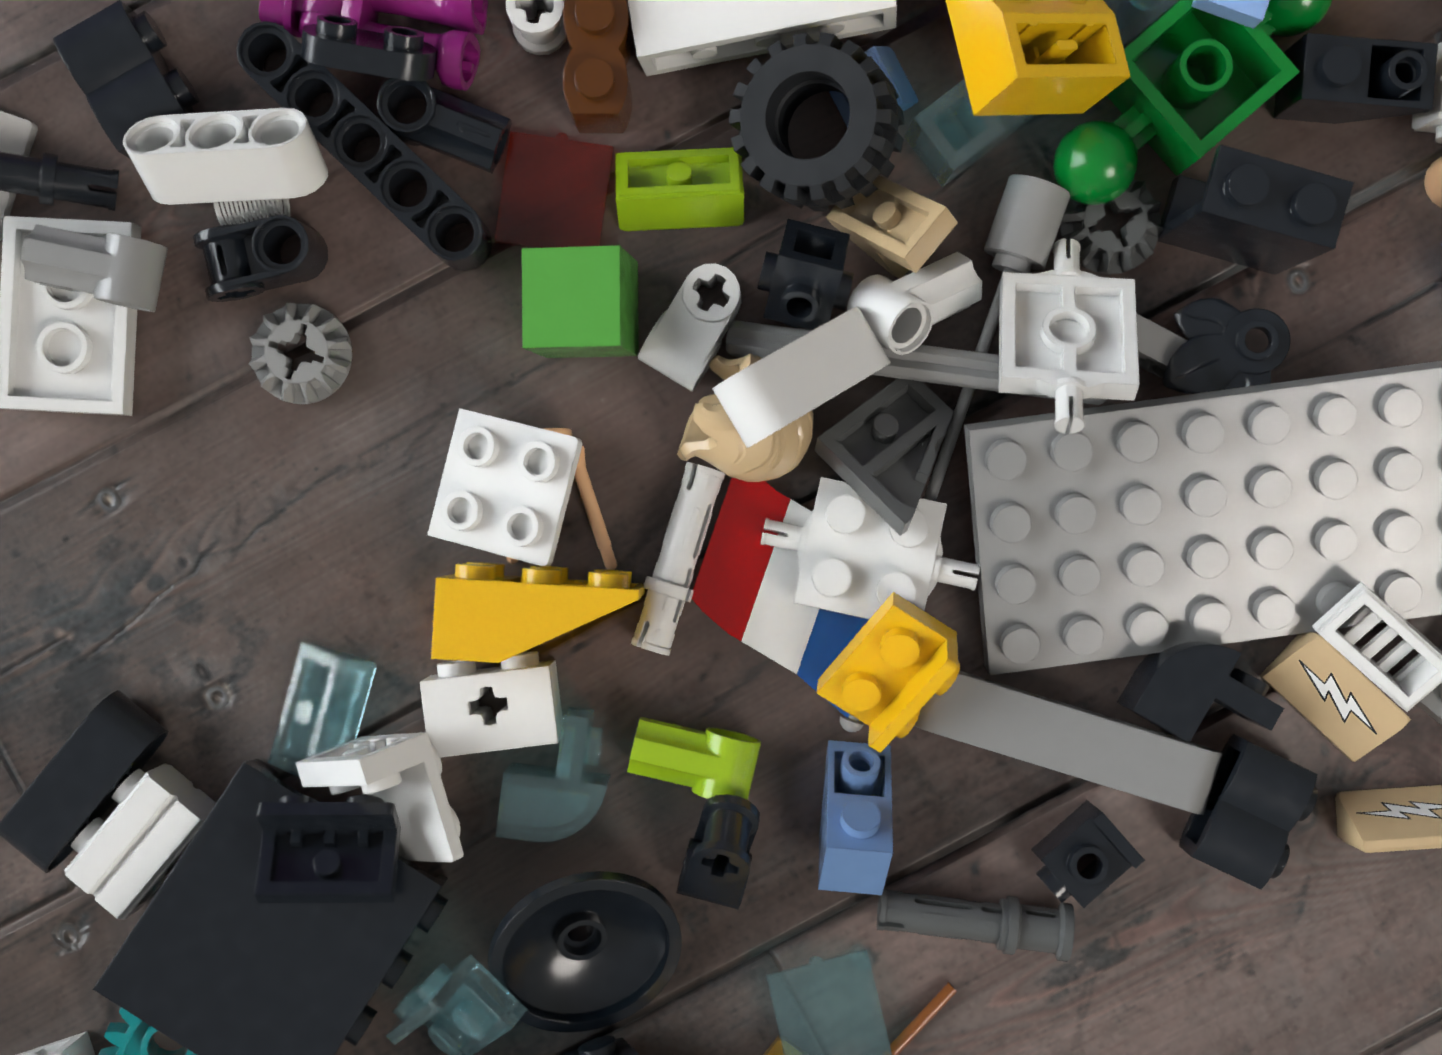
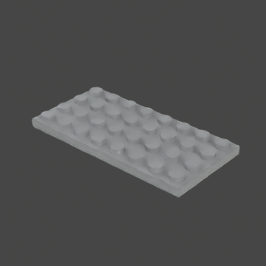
M1442 361L1084 408L1083 419L1085 427L1080 432L1074 434L1069 433V420L1065 434L1055 429V413L964 425L976 563L980 566L977 583L984 666L989 675L1160 653L1172 646L1187 642L1199 641L1220 645L1316 632L1312 625L1360 582H1363L1405 620L1442 615ZM1364 604L1339 628L1354 627L1372 610Z

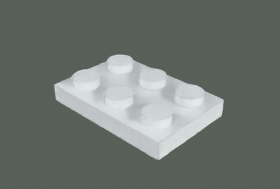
M4 216L0 285V409L132 416L137 309L94 299L93 294L40 285V283L26 280L24 265L20 259L24 239L33 232L36 224L106 238L107 233H114L141 239V227L132 222Z

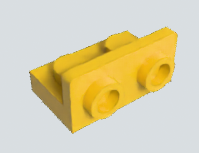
M892 592L819 677L817 694L869 726L868 746L881 753L895 737L903 738L912 730L919 717L920 709L934 694L938 696L943 695L955 682L960 671L957 632L900 595Z

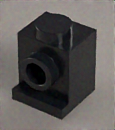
M1088 800L1031 849L1045 865L1036 875L1061 903L1072 895L1083 908L1090 904L1130 867L1133 866L1136 869L1145 861L1107 816ZM1087 853L1095 854L1096 859L1081 872H1078L1077 862L1079 858Z

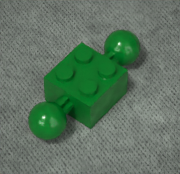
M1180 0L1124 49L1131 77L1106 95L1122 115L1112 123L1107 121H1089L1079 124L1071 129L1060 141L1053 161L1054 175L1058 185L1066 189L1070 193V198L1079 203L1100 205L1110 202L1122 195L1131 185L1137 171V152L1147 143L1171 171L1178 176L1203 157L1300 72L1270 36L1290 37L1300 35L1312 29L1326 15L1332 0H1270L1263 21L1254 29L1191 7L1193 0Z

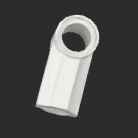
M956 252L919 269L917 273L912 272L895 281L879 274L867 277L853 290L848 301L847 311L858 306L879 343L895 354L904 355L920 347L927 338L932 325L982 300V280L976 274L972 260Z

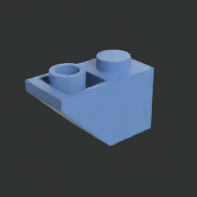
M828 740L819 832L818 890L882 895L893 855L891 746L887 745L879 753L869 747L867 743Z

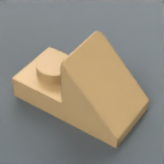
M880 175L872 182L878 189L866 198L863 194L859 193L853 196L855 205L840 209L835 205L826 216L827 220L836 229L850 234V240L897 278H902L909 270L917 273L958 223L946 206Z

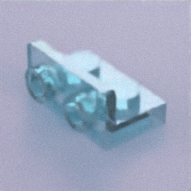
M470 954L451 970L442 963L423 983L418 982L392 1010L399 1018V1021L386 1034V1037L396 1045L424 1024L428 1028V1035L431 1041L448 1055H474L510 1031L528 1009Z

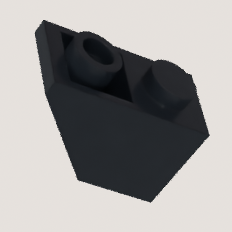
M1307 33L1283 52L1300 72L1276 92L1273 119L1339 124L1427 113L1433 109L1438 44Z

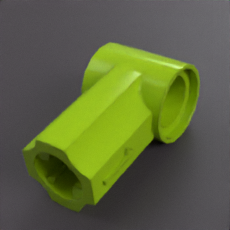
M640 717L627 772L692 787L693 793L706 799L716 795L728 794L748 800L761 741L752 736L725 729L706 728L704 732L678 724Z

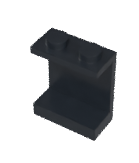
M1221 144L1216 148L1207 183L1182 175L1172 180L1161 219V225L1164 230L1159 236L1158 242L1276 275L1335 249L1354 182Z

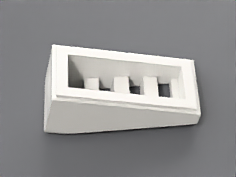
M1363 582L1355 586L1312 625L1317 633L1406 712L1442 683V651ZM1364 604L1372 610L1345 635L1337 630ZM1381 620L1387 624L1383 630L1361 649L1355 645ZM1397 635H1400L1403 640L1376 663L1372 657ZM1413 649L1419 653L1393 676L1388 673L1393 666Z

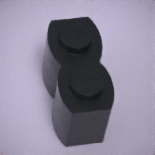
M119 0L53 38L61 58L86 95L88 103L104 132L117 151L130 158L123 146V137L128 129L137 122L158 115L195 113L192 106L200 102L198 95L187 77L178 67L171 71L168 69L160 52L161 49L167 46V42L154 20L146 11L137 14Z
M1233 734L1221 751V761L1204 815L1191 813L1183 830L1179 847L1192 858L1261 890L1270 878L1274 879L1282 873L1288 862L1290 847L1287 844L1289 832L1298 821H1304L1313 811L1318 798V790L1315 787L1318 774Z

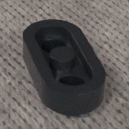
M333 14L318 15L317 24L306 25L302 28L301 57L313 64L407 81H425L434 77L436 48L424 42V33L419 30L402 26L385 27L384 33L357 29L358 22L356 20Z

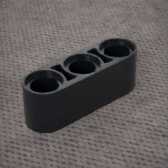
M117 690L111 693L90 712L0 821V836L45 873L52 871L74 851L71 848V844L80 832L94 819L101 818L115 801L112 799V796L117 788L134 771L143 768L164 742L169 731L121 691Z

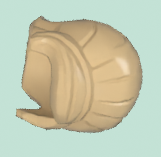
M751 353L742 358L730 360L716 355L712 358L709 365L714 373L723 380H726L762 358ZM709 394L701 398L698 404L695 403L677 455L684 461H688L692 457H699L715 466L727 476L746 482H762L777 479L797 467L807 452L813 435V412L811 410L747 448L716 394Z

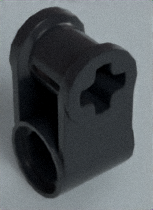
M273 215L242 224L212 227L195 233L193 236L195 247L203 250L211 284L205 289L207 300L212 302L246 299L257 296L266 290L307 282L316 278L325 269L328 261V247L324 238L313 228L286 215ZM299 235L301 240L299 255L294 261L283 264L281 259L283 243L287 238Z
M728 794L716 795L706 801L694 838H690L677 886V894L739 909L751 867L752 854L749 852L760 822V812L754 804L747 799Z

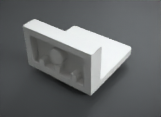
M459 408L427 535L535 565L550 566L553 563L582 449L581 439Z
M428 732L362 736L296 762L303 787H329L332 795L361 787L363 794L376 796L385 802L394 803L401 826L399 855L406 860L452 863L464 856L459 839L461 832L460 822L455 811L449 805L440 776L442 773L441 759L436 748L430 742Z

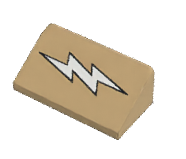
M1317 633L1298 634L1259 676L1352 762H1356L1401 731L1411 720L1407 714Z
M1442 785L1342 791L1337 793L1335 798L1338 838L1342 839L1345 843L1365 853L1442 848Z

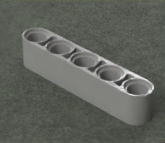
M959 671L955 682L947 692L940 696L934 694L920 709L919 717L914 725L917 728L1200 815H1204L1222 757L1221 752L1193 742L1188 743L1177 737L963 671Z

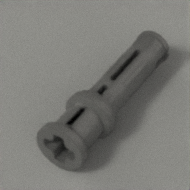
M883 889V893L878 899L876 928L881 931H902L918 933L920 935L992 943L996 945L997 950H1001L1003 954L1007 955L1015 954L1017 949L1052 953L1057 961L1068 962L1074 943L1075 914L1073 905L1064 902L1060 903L1058 908L1020 904L1018 897L1007 896L1006 899L1001 898L999 903H984L959 898L911 894Z

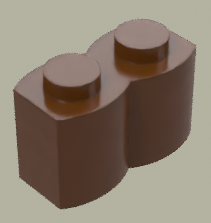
M565 0L563 23L571 51L564 66L563 90L576 129L579 133L623 134L628 126L632 111V93L626 68L632 50V28L627 1Z

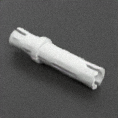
M686 462L685 472L681 481L682 484L672 510L658 562H656L652 577L646 576L644 588L648 589L639 623L631 640L632 645L655 653L670 655L675 636L674 633L685 601L691 602L694 590L689 589L725 473L699 464L697 466V464Z

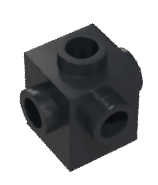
M788 219L779 254L768 251L765 254L757 287L758 290L769 292L763 318L780 321L794 328L814 330L829 322L833 308L845 311L854 273L844 271L850 234Z

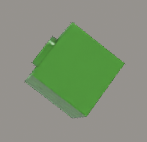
M620 245L522 248V348L545 358L638 356V261Z

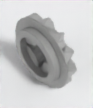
M286 303L284 307L275 312L263 315V322L257 332L249 337L252 344V359L249 365L255 371L261 387L285 402L311 404L326 399L341 387L351 368L352 345L347 330L332 313L314 304ZM301 335H306V347L315 351L316 355L324 357L323 363L314 360L312 363L301 362L297 371L292 370V359L284 355L283 351L278 350V345L286 346L287 343L297 344L300 341Z

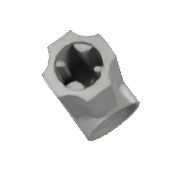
M36 224L33 232L24 239L20 260L24 265L26 280L40 283V285L93 294L94 299L114 305L155 312L168 248L154 242L126 235L107 233L106 238Z

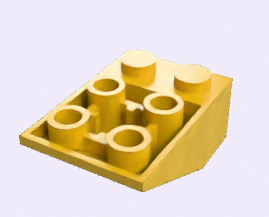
M946 0L973 116L1083 114L1131 77L1115 13L1103 0Z
M466 562V564H456L455 574L436 577L431 659L500 663L639 600L645 594L644 584L631 583V571L594 569V572H588V580L568 579L567 567L530 566V568H522V576H505V564Z

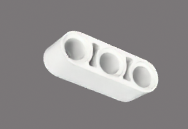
M295 108L152 116L134 124L123 137V146L153 200L160 204L175 205L298 198L315 192L324 184L328 177V168L308 120L303 112Z
M856 306L744 368L712 389L744 444L749 448L889 365L891 362L860 308Z

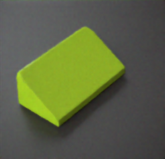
M733 147L615 153L616 206L619 228L622 231L743 225L744 187L741 165L742 156L734 152Z

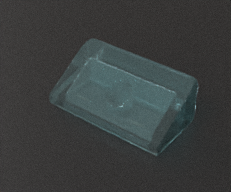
M301 642L268 763L300 777L296 762L356 739L376 670V664L361 657Z

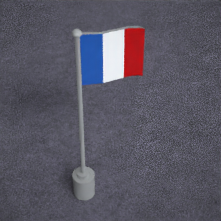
M1022 174L1010 175L984 247V251L994 257L992 267L1001 272L1030 273L1031 269L1044 270L1069 202L1070 193L1063 187L1044 179ZM1001 279L975 352L988 353L999 323ZM962 387L923 499L932 501L937 499L975 391L974 388ZM731 478L693 588L692 600L703 613L726 633L794 672L817 692L819 677L868 622V619L793 603L800 574L798 551L766 544L761 545L762 533L788 537L786 534L764 530L766 518L804 526V522L812 511L778 492L766 481L746 482ZM828 701L843 714L840 715V724L844 730L857 732L862 729L864 723Z

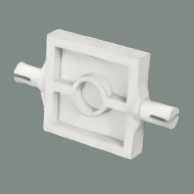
M1066 238L1056 241L1052 247L1054 270L1037 274L1003 272L999 309V393L1054 397L1055 429L1065 434L1069 420V433L1074 434L1080 432L1085 427L1083 399L1135 400L1140 385L1135 279L1105 278L1081 271L1080 243L1075 239H1070L1066 257Z
M824 477L820 478L815 506L804 522V526L766 518L764 530L786 534L788 537L763 532L761 538V545L766 544L798 551L800 574L793 603L868 620L892 592L925 611L927 598L937 582L974 591L978 579L954 574L953 571L974 576L979 575L980 571L978 563L974 564L942 557L943 550L940 536L947 508L946 503L920 498L908 530L900 536L846 482Z

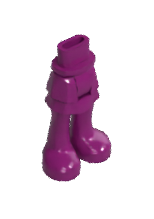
M260 0L258 11L261 22L267 21L284 26V29L297 38L302 37V28L304 26L317 24V16L322 14L349 17L358 22L357 29L384 33V28L390 26L378 23L379 12L406 16L451 27L456 30L442 34L423 32L424 42L436 48L435 70L442 85L467 91L473 83L480 61V44L474 34H484L488 0Z

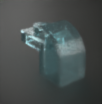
M569 707L563 714L557 768L512 762L504 771L495 837L532 842L557 841L575 834L595 816L607 792L611 775L586 772L587 765L598 766L602 747L603 728L592 726L594 710Z

